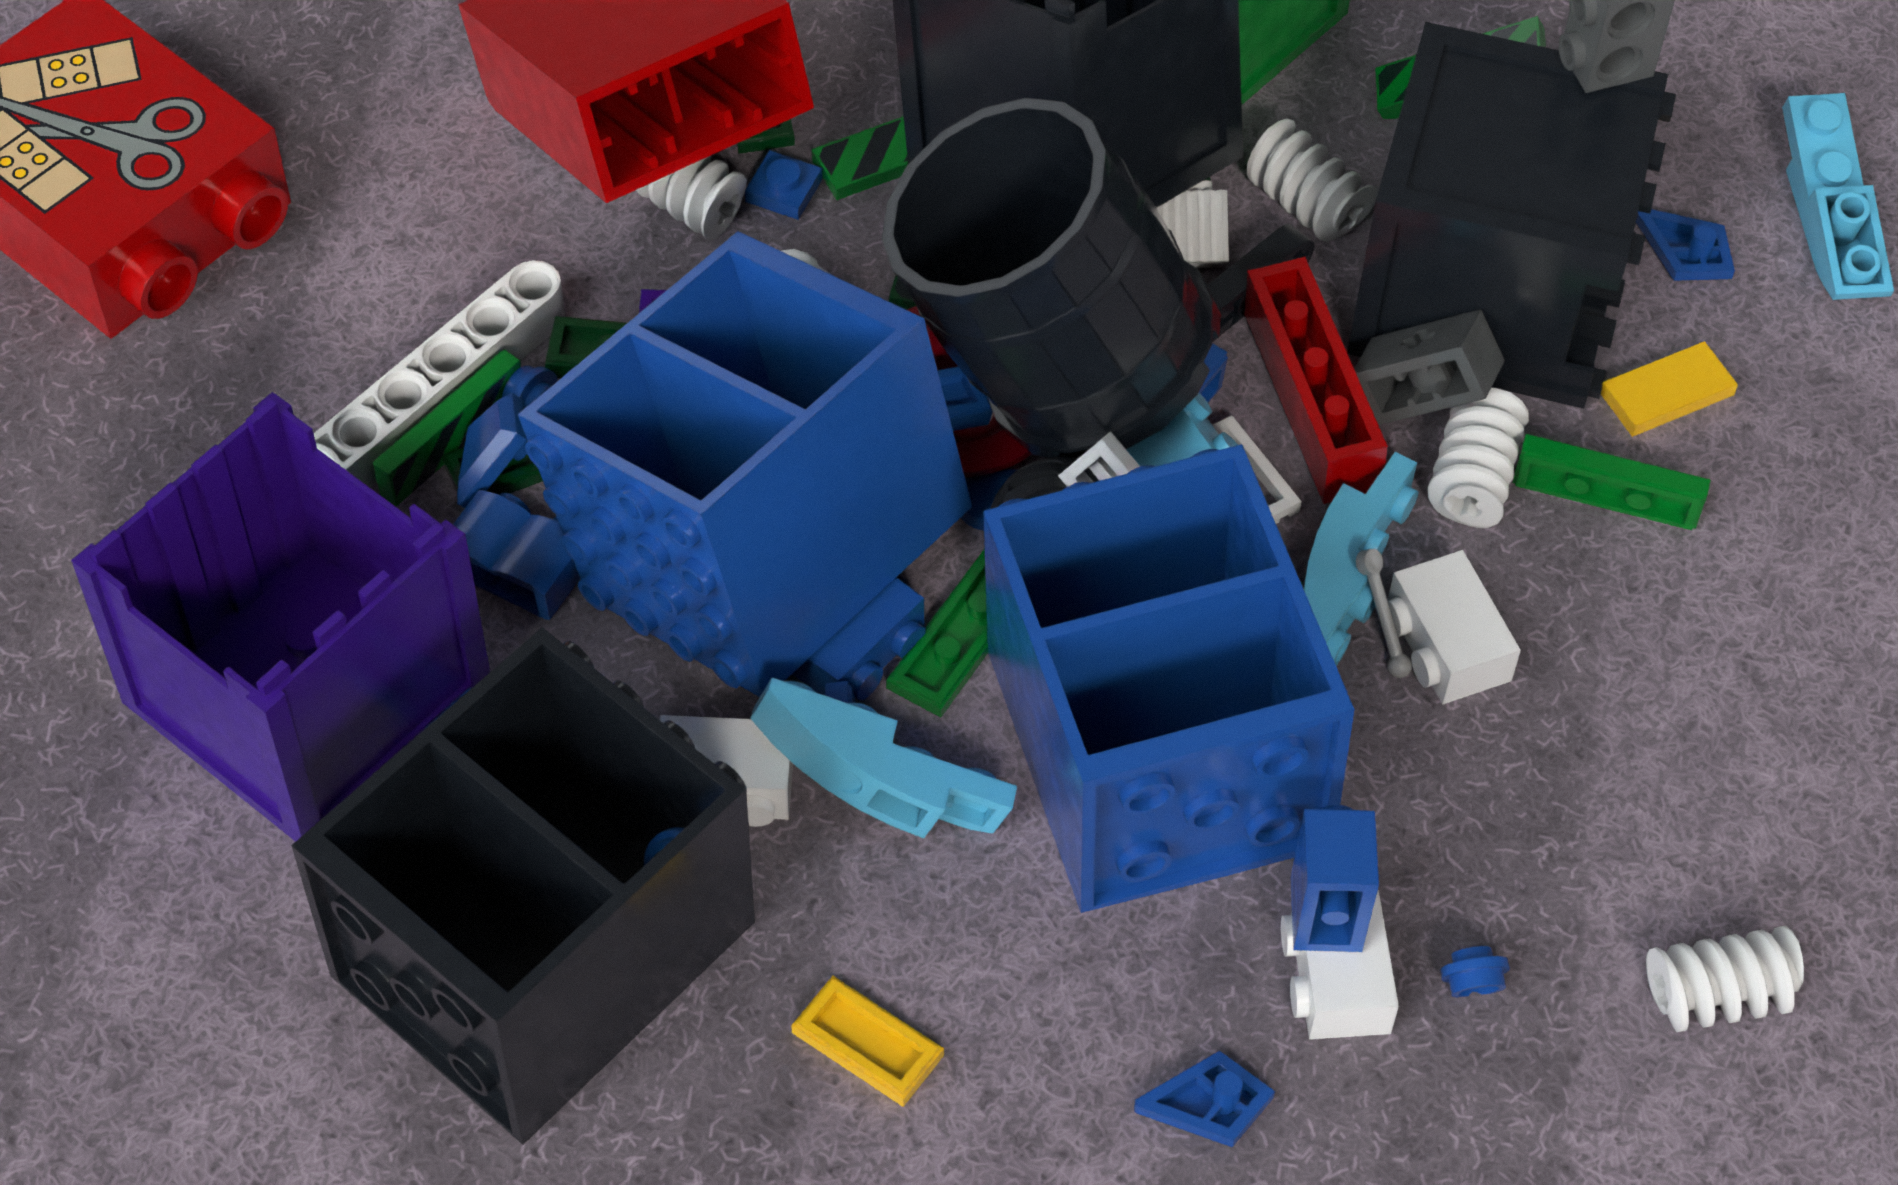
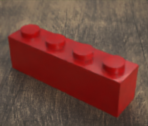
M1306 257L1247 271L1245 317L1323 504L1332 502L1343 483L1366 494L1385 467L1388 446Z

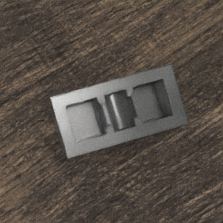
M1479 309L1372 337L1354 370L1377 423L1381 425L1486 399L1505 360L1482 310Z

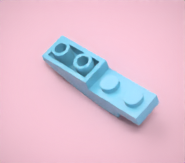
M1845 93L1788 96L1782 107L1792 156L1786 172L1814 266L1823 286L1832 300L1891 296L1894 292L1874 188L1873 185L1863 184Z
M1394 452L1366 494L1344 483L1342 484L1325 513L1308 560L1303 589L1336 666L1350 643L1351 634L1346 631L1352 622L1356 619L1365 623L1376 607L1367 575L1361 574L1356 567V556L1361 550L1376 549L1382 555L1389 539V534L1385 530L1392 520L1399 524L1405 522L1419 494V491L1412 488L1417 462L1397 452Z
M771 678L753 707L750 719L768 740L797 768L823 788L856 809L895 828L925 838L938 819L969 830L994 833L1013 809L1017 790L1016 785L999 780L992 773L984 769L964 768L937 759L925 749L913 746L902 747L894 744L893 739L898 720L880 715L873 708L865 704L845 703L816 693L810 686L796 681L784 682Z

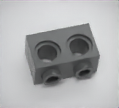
M1569 0L1570 11L1565 31L1559 38V54L1564 67L1569 71L1573 70L1585 93L1654 77L1675 0Z

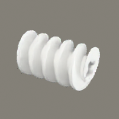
M1288 118L1280 120L1263 133L1251 152L1247 163V176L1250 182L1255 186L1263 187L1266 195L1270 199L1279 201L1287 213L1296 214L1299 223L1304 227L1313 228L1315 236L1321 241L1329 242L1352 231L1366 218L1375 205L1378 195L1377 188L1373 185H1366L1360 188L1362 179L1359 173L1350 171L1343 175L1345 169L1343 160L1334 157L1327 161L1329 152L1326 146L1316 144L1310 147L1312 143L1310 133L1303 130L1294 133L1296 128L1294 120Z
M711 156L635 191L642 197L650 198L655 206L667 210L674 219L684 221L692 231L702 233L706 240L710 241L724 233L732 223L746 190L747 179L740 172L729 174V167L724 161L714 160L711 162Z
M1491 388L1486 399L1450 408V418L1445 425L1444 438L1439 446V457L1434 464L1433 477L1428 485V499L1438 513L1453 521L1475 528H1489L1497 525L1504 515L1503 504L1508 499L1509 484L1515 474L1514 465L1520 455L1519 446L1525 437L1524 427L1529 422L1528 409L1522 400L1511 392Z
M1787 926L1774 928L1771 934L1763 929L1752 931L1747 934L1745 939L1737 934L1724 936L1719 943L1710 938L1696 941L1693 948L1685 943L1671 945L1667 952L1655 947L1649 949L1646 956L1647 977L1653 999L1664 1015H1668L1671 1025L1676 1032L1687 1030L1689 1010H1694L1697 1020L1703 1028L1713 1026L1715 1006L1720 1005L1722 1013L1729 1023L1739 1022L1742 1015L1741 1001H1746L1749 1011L1755 1019L1766 1017L1768 997L1770 996L1781 1014L1791 1013L1794 1008V992L1799 991L1804 979L1803 956L1799 941L1793 931Z

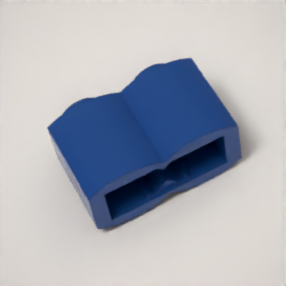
M479 490L453 524L466 534L475 586L497 595L545 620H550L580 579L573 559L566 553L560 539L563 536V532L557 517L551 519L531 514L527 505L512 494L501 493L498 495Z

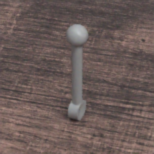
M1376 549L1361 550L1356 556V567L1361 574L1367 575L1390 654L1387 670L1390 675L1396 678L1407 677L1412 670V661L1402 652L1379 572L1383 568V557Z

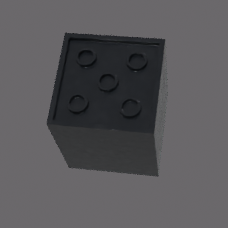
M543 627L291 845L330 977L522 1145L755 923L747 788L743 779L725 762L717 761L714 764L696 750L692 739L678 724L670 720L662 723L647 711L640 697L626 683L620 680L612 683L594 669L589 656L572 641L562 643ZM669 828H685L644 866L646 848L656 835Z

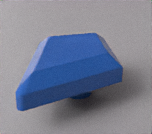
M1651 209L1650 214L1638 211L1636 223L1673 281L1733 278L1735 269L1724 225Z
M510 393L496 401L468 426L457 490V504L463 508H466L479 490H488L512 458L518 461L527 455L525 444L528 441L518 414L524 410L523 399L514 393Z
M1218 1051L1137 1098L1134 1104V1111L1139 1115L1233 1147L1273 1100L1275 1091L1224 1053Z

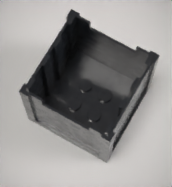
M892 0L908 164L943 130L982 108L1022 98L1065 102L1090 118L1098 128L1100 135L1115 153L1131 167L1134 176L1151 198L1156 208L1243 157L1238 0Z
M1425 22L1375 202L1347 354L1361 357L1372 337L1481 309L1505 360L1492 388L1583 409L1588 396L1599 399L1606 370L1594 368L1598 346L1611 347L1617 321L1605 318L1607 305L1619 308L1625 280L1622 279L1626 264L1639 265L1646 236L1636 234L1634 231L1638 211L1649 214L1651 212L1657 184L1645 182L1647 170L1659 172L1666 144L1654 141L1658 120L1670 122L1676 94L1665 92L1668 74L1655 71L1654 77L1585 93L1573 70L1569 71L1564 67L1559 50Z

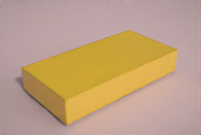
M1704 341L1604 381L1602 383L1601 396L1633 437L1734 396L1738 384Z
M833 975L791 1025L794 1035L902 1107L905 1106L944 1056L943 1047Z

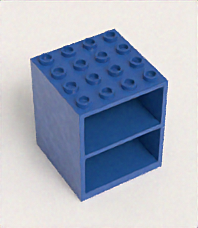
M739 231L518 414L528 441L525 444L526 453L539 469L546 488L543 491L544 500L556 514L563 532V536L560 539L561 544L574 561L581 579L578 581V588L586 601L597 610L604 611L607 608L624 618L629 626L640 635L648 636L651 634L667 643L683 660L688 662L696 660L707 666L728 686L732 688L741 686L758 697L761 696L771 678L785 681L972 508L924 318Z
M1243 445L1221 450L1206 449L1194 454L1190 458L1159 466H1140L1124 475L1093 483L1078 482L1066 487L1062 491L1031 499H1012L996 508L984 510L988 654L1080 912L1083 913L1294 858L1304 809H1320L1328 805L1341 804L1355 709Z

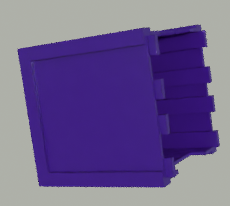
M271 392L253 407L254 412L246 418V422L221 443L215 444L191 464L190 469L148 500L145 506L117 530L111 531L96 545L91 543L75 556L71 562L122 703L296 842L418 736L467 689L473 688L488 675L490 667L466 534L446 519L442 523L438 522L415 504L409 507L411 518L318 450L313 429L293 414L292 406L274 392Z

